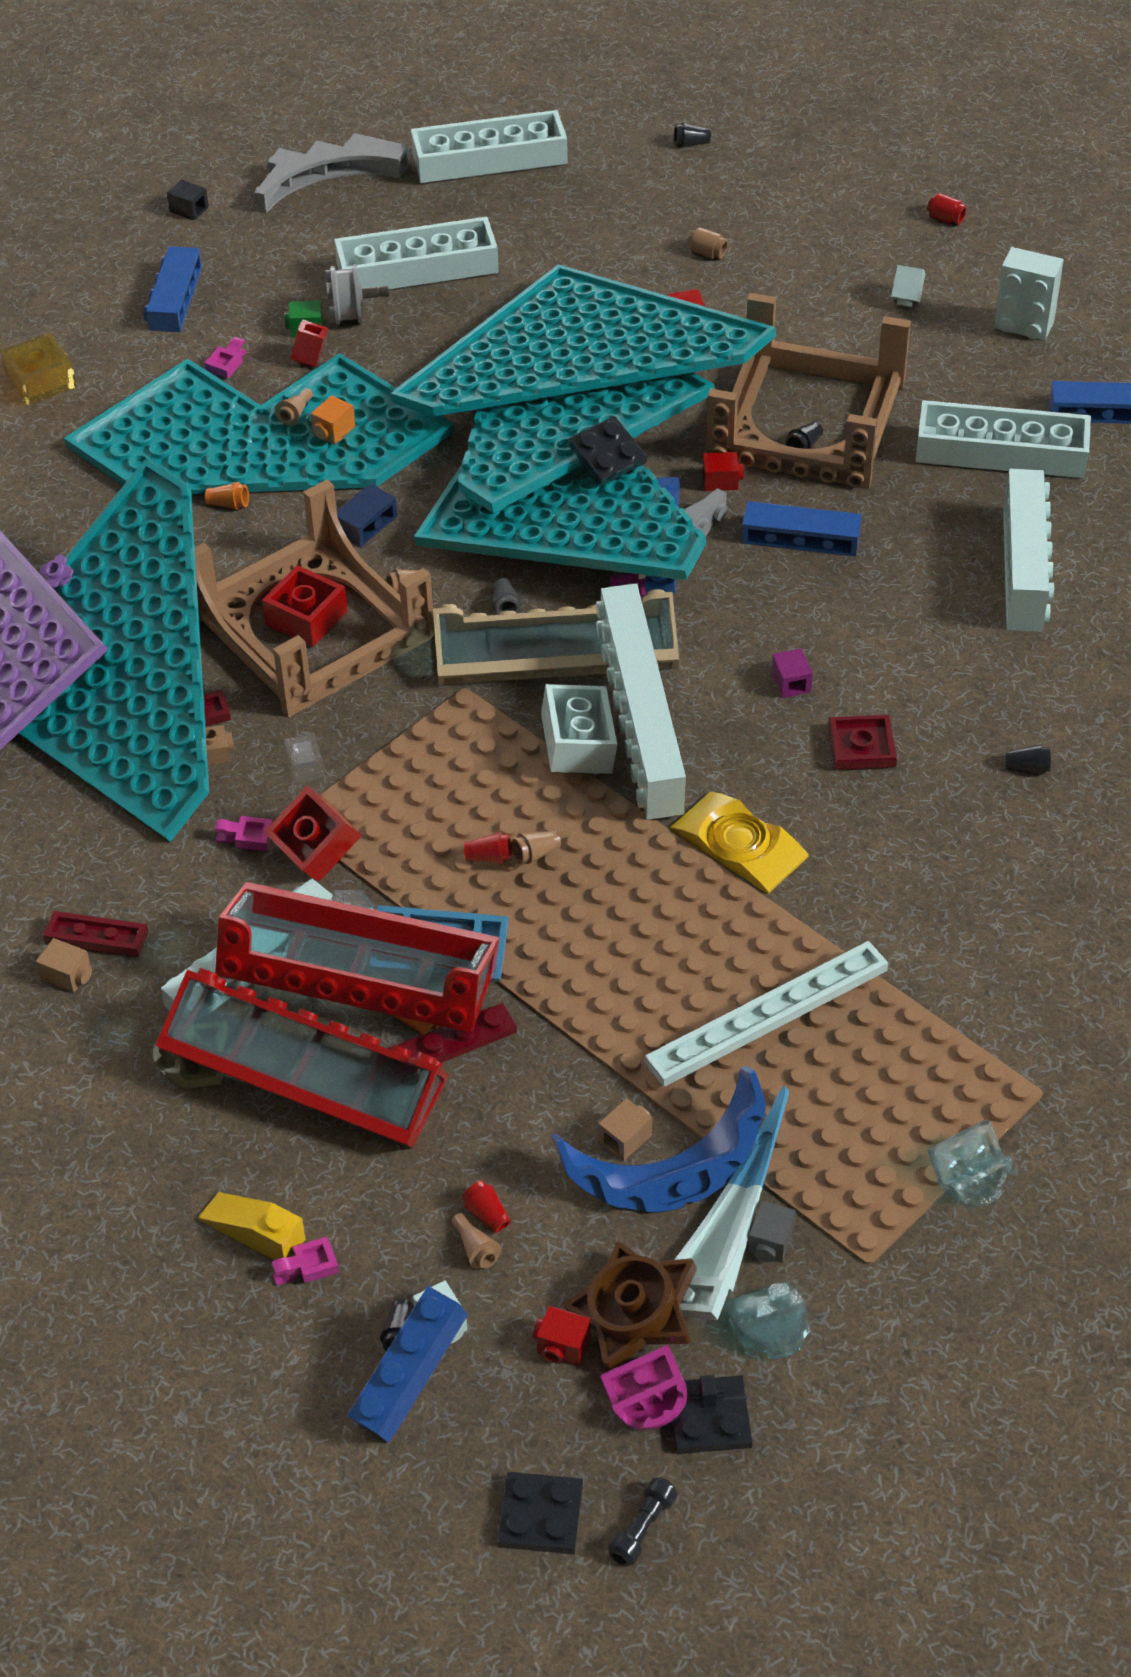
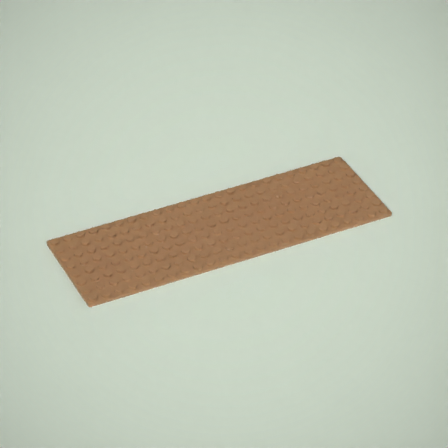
M467 688L458 691L320 794L362 834L360 839L339 862L398 907L508 916L509 923L501 982L498 983L701 1139L713 1129L726 1111L736 1089L740 1068L748 1066L755 1070L766 1102L764 1120L780 1089L785 1086L789 1091V1096L763 1186L865 1264L874 1263L1042 1098L1043 1092L1039 1087L880 976L855 987L663 1087L645 1064V1055L846 952L657 820H647L644 811L590 773L551 772L546 743ZM555 830L561 840L560 848L530 864L518 863L513 854L512 859L505 860L504 864L466 861L464 855V842L501 832L502 835L509 834L512 841L520 833Z

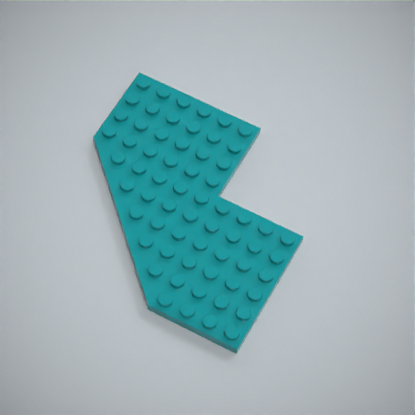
M341 353L262 405L187 358L64 437L65 446L123 486L146 459L185 483L190 488L191 494H205L207 488H216L235 482L246 485L249 492L308 490L325 480H329L334 485V489L365 488L369 484L378 487L455 432V424L443 416L434 417L392 403L391 392L396 387ZM305 388H309L313 392V397L306 403L298 423L294 426H287L280 422L275 414L277 403L299 395ZM331 395L353 405L355 427L335 445L313 435L311 413Z

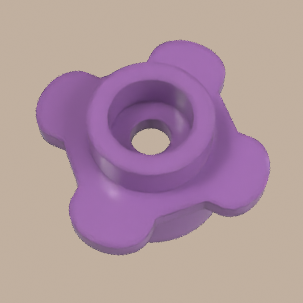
M57 555L54 560L42 565L40 568V574L46 577L47 582L52 588L66 585L72 577L73 569L67 566V559L64 555Z

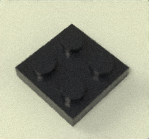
M616 416L570 437L567 443L599 486L646 464L648 458Z
M507 1471L497 1542L498 1547L575 1555L583 1479Z

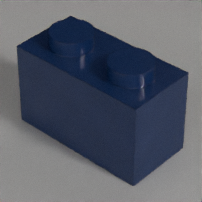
M369 484L345 505L337 509V518L348 540L360 548L398 517L396 497L372 484Z

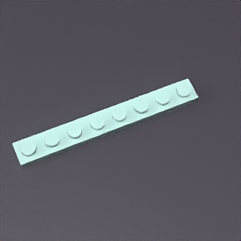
M867 941L645 1055V1064L661 1085L665 1087L887 971L888 962Z

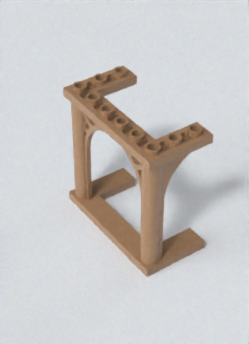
M750 293L747 299L746 319L775 327L777 297ZM884 316L881 325L878 359L774 341L773 339L742 365L732 392L710 389L707 402L706 453L737 452L738 463H743L744 467H755L773 473L781 472L792 474L799 478L808 477L822 480L826 483L834 482L849 485L853 488L869 489L872 482L873 462L897 391L903 390L905 384L911 321ZM768 366L873 385L863 416L849 414L845 440L829 447L800 449L774 442L763 435L755 426L751 411Z
M325 480L303 492L308 535L216 583L211 548L205 543L195 547L199 622L203 621L280 699L281 710L287 717L298 713L435 637L431 574L422 568L399 581L400 594H398L359 556L348 540L337 518L334 485L329 480ZM319 559L322 560V564L318 568L311 569L307 566ZM298 565L325 578L348 585L395 629L310 674L306 642L299 635L275 647L273 655L254 635L250 626V616L256 602ZM237 602H242L246 604L242 608H229L231 605ZM242 616V619H240L239 621L235 619L236 617Z

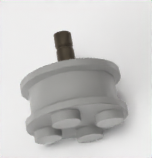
M353 264L352 269L336 270L334 266H330V270H325L330 323L336 322V325H340L341 321L357 320L358 324L362 323L361 304H363V299L379 298V296L389 297L388 286L362 288L361 283L358 282L357 264Z

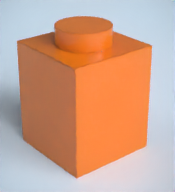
M331 395L311 413L313 435L334 445L337 444L355 427L353 405Z

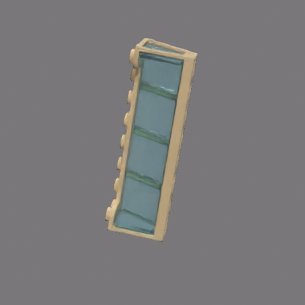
M660 589L651 590L642 598V605L659 670L678 669L679 653L673 593ZM444 604L439 608H433L439 685L607 674V668L610 667L609 662H604L602 657L601 645L604 644L603 639H598L596 621L600 620L597 616L596 605H591L587 609H575L574 607L567 606L559 608L558 611L532 609L528 613L503 611L499 615L488 616L485 613H474L469 617H464L463 611L454 604Z

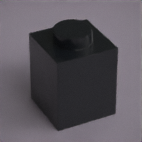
M181 179L167 192L169 210L177 215L196 220L209 208L207 190L202 186Z

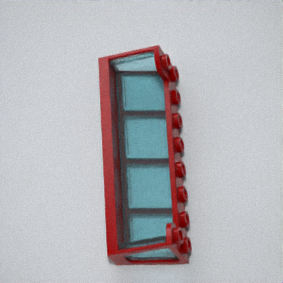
M245 882L219 916L215 974L238 981L472 1033L496 967L499 937Z
M199 968L198 973L186 970L155 1044L156 1047L411 1148L414 1147L449 1077V1074L441 1069L443 1064L438 1062L436 1058L418 1052L415 1058L410 1056L411 1051L394 1044L391 1050L379 1046L380 1039L361 1032L358 1038L348 1034L349 1027L330 1020L328 1026L317 1022L318 1015L304 1009H299L298 1014L286 1010L288 1004L278 999L269 997L267 1002L255 998L257 992L247 987L238 985L236 990L226 987L227 980L218 977L219 975L206 969Z

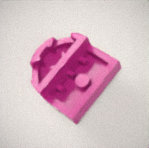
M669 1345L600 1375L614 1411L620 1420L633 1430L649 1431L662 1427L674 1420L685 1407L687 1387Z

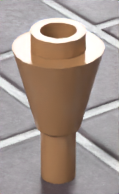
M305 388L299 395L277 403L275 414L279 421L287 426L296 425L306 403L313 397V392L309 388Z
M462 1213L456 1214L452 1218V1224L461 1234L470 1266L474 1269L489 1268L494 1265L501 1253L500 1244L472 1226Z

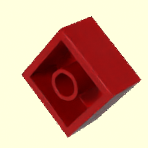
M298 565L262 599L266 626L292 638L299 635L311 647H314L348 612L345 586Z
M308 785L264 832L303 872L317 881L324 878L362 836L323 796Z

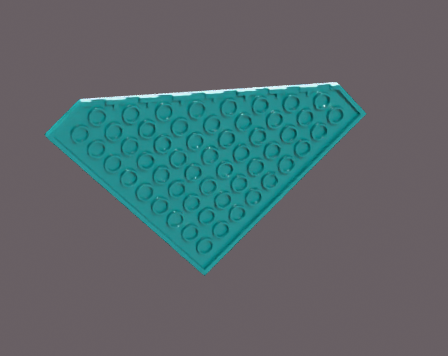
M558 264L392 391L391 399L392 403L435 417L744 364L776 337V328Z
M692 372L477 409L474 418V429H471L468 440L469 448L465 452L462 463L463 471L462 474H459L458 478L459 491L492 513L500 511L511 503L526 497L535 490L550 484V482L571 473L574 469L583 465L567 445L570 437L616 416L632 438H635L646 430L659 425L661 422L680 414L683 410L708 398L710 389H714V384Z
M145 459L66 556L67 566L73 569L70 581L62 587L53 588L103 642L108 650L18 734L171 842L209 794L191 490L185 483Z
M461 465L414 536L416 546L433 549L438 548L457 552L501 556L511 559L516 558L566 566H579L620 573L672 578L675 580L688 579L706 545L705 534L702 530L697 529L693 525L691 517L683 508H679L675 504L674 497L665 487L662 488L658 484L657 477L648 467L645 468L643 465L602 486L598 485L584 465L571 473L561 476L550 482V484L535 490L526 497L511 503L495 513H492L459 491L458 478L459 474H462L463 471Z

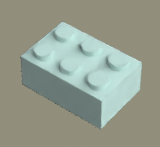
M1011 247L1002 265L994 328L1003 332H1011L1027 336L1031 339L1045 341L1055 320L1064 259Z
M546 684L541 715L550 771L612 774L617 740L606 686Z

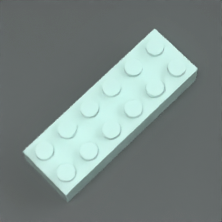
M558 110L411 129L412 153L420 183L568 164L567 137Z
M488 217L334 239L338 270L352 269L353 264H357L358 282L361 283L362 288L388 286V289L499 273L498 247Z
M922 400L916 462L1009 471V469L1044 470L1046 475L1085 478L1089 456L1091 416Z
M1009 469L1003 507L1007 630L1042 632L1044 622H1049L1050 604H1047V601H1053L1054 583L1049 582L1053 576V562H1048V559H1051L1052 542L1047 541L1051 537V522L1046 521L1050 517V502H1045V500L1049 498L1050 483L1044 481V470Z

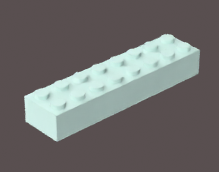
M629 584L601 588V601L596 602L597 616L600 620L596 621V631L598 639H603L604 644L601 645L603 661L609 662L610 666L607 668L609 685H614L616 690L613 691V703L615 710L620 709L621 715L618 716L621 734L626 733L627 737L624 740L626 757L632 758L633 764H630L631 779L633 783H638L639 789H636L638 808H644L647 820L683 815L686 775L638 585Z

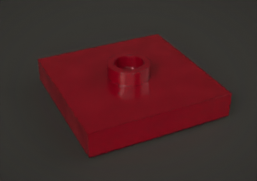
M890 715L828 717V729L835 770L897 766Z

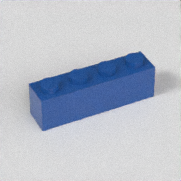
M169 246L166 256L161 258L160 273H156L155 287L150 290L149 304L144 307V320L148 321L150 331L181 332L202 269L199 248Z
M1052 381L1049 398L1050 412L1090 415L1091 423L1131 424V383Z
M747 501L742 526V544L856 557L862 514Z
M427 1286L347 1416L359 1426L389 1443L467 1318L468 1313L462 1306L441 1292Z

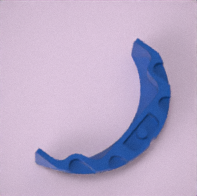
M748 1066L740 1068L733 1097L723 1116L713 1129L686 1151L669 1159L651 1164L618 1165L600 1161L576 1150L557 1133L550 1135L566 1174L591 1195L622 1209L646 1212L669 1211L682 1208L688 1202L696 1203L710 1196L726 1184L725 1181L734 1174L740 1165L743 1166L752 1152L751 1148L757 1137L762 1119L764 1120L766 1102L755 1070Z

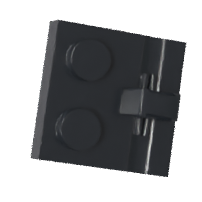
M715 1375L700 1376L699 1379L684 1380L687 1387V1401L682 1412L673 1420L677 1454L752 1448L743 1375L716 1378Z

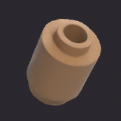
M699 227L696 231L691 232L688 246H690L692 253L713 260L715 257L722 259L728 248V239H725L722 234Z

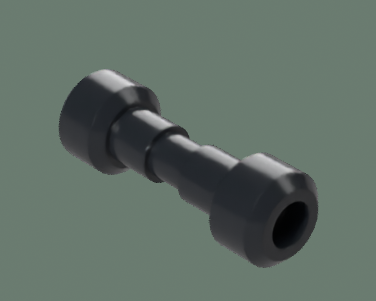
M657 1477L652 1478L644 1490L646 1499L640 1507L636 1519L631 1521L624 1533L616 1534L608 1546L611 1558L623 1566H632L642 1553L640 1543L646 1536L648 1527L656 1520L662 1510L670 1509L678 1496L675 1486L670 1481Z

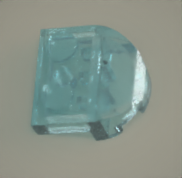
M983 1120L927 1149L938 1183L950 1197L967 1204L985 1206L996 1201L1005 1192L1002 1187L1007 1174L1012 1173L1011 1158L1009 1155L1002 1154L990 1121Z
M790 1280L776 1283L770 1287L724 1302V1313L738 1334L742 1349L749 1355H752L754 1350L766 1352L770 1359L789 1356L803 1347V1339L807 1334H810L806 1303Z

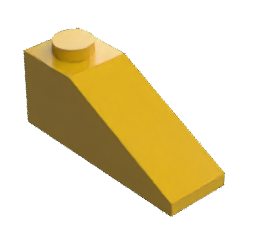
M218 1192L198 1217V1220L273 1260L294 1256L293 1246L303 1244L306 1240L302 1218L271 1202Z

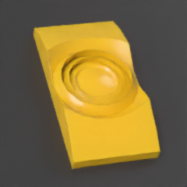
M709 792L670 827V830L767 894L803 863L809 855L781 826L761 821L740 800L721 793Z

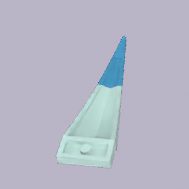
M785 1086L780 1089L761 1125L749 1157L743 1166L740 1165L734 1172L705 1219L674 1259L692 1258L697 1266V1271L680 1304L684 1317L718 1320L727 1294L733 1292L789 1096V1091Z

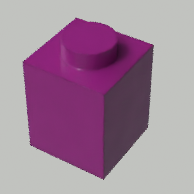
M802 648L773 654L772 675L782 698L811 693L813 673Z

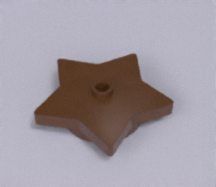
M617 1242L607 1265L598 1272L590 1287L565 1302L564 1307L568 1312L591 1318V1328L597 1331L603 1362L606 1368L611 1371L646 1345L689 1344L691 1342L680 1304L697 1271V1266L692 1258L656 1261L652 1258L641 1256L623 1243Z

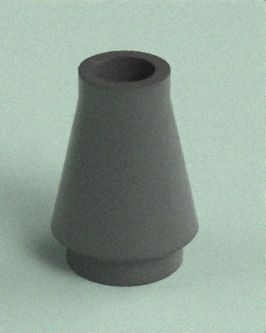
M505 578L496 580L493 585V611L498 615L503 611H515L518 613L521 607V599L512 588L510 581Z

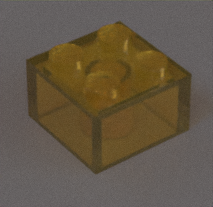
M50 332L0 350L5 374L26 405L77 387L72 361Z

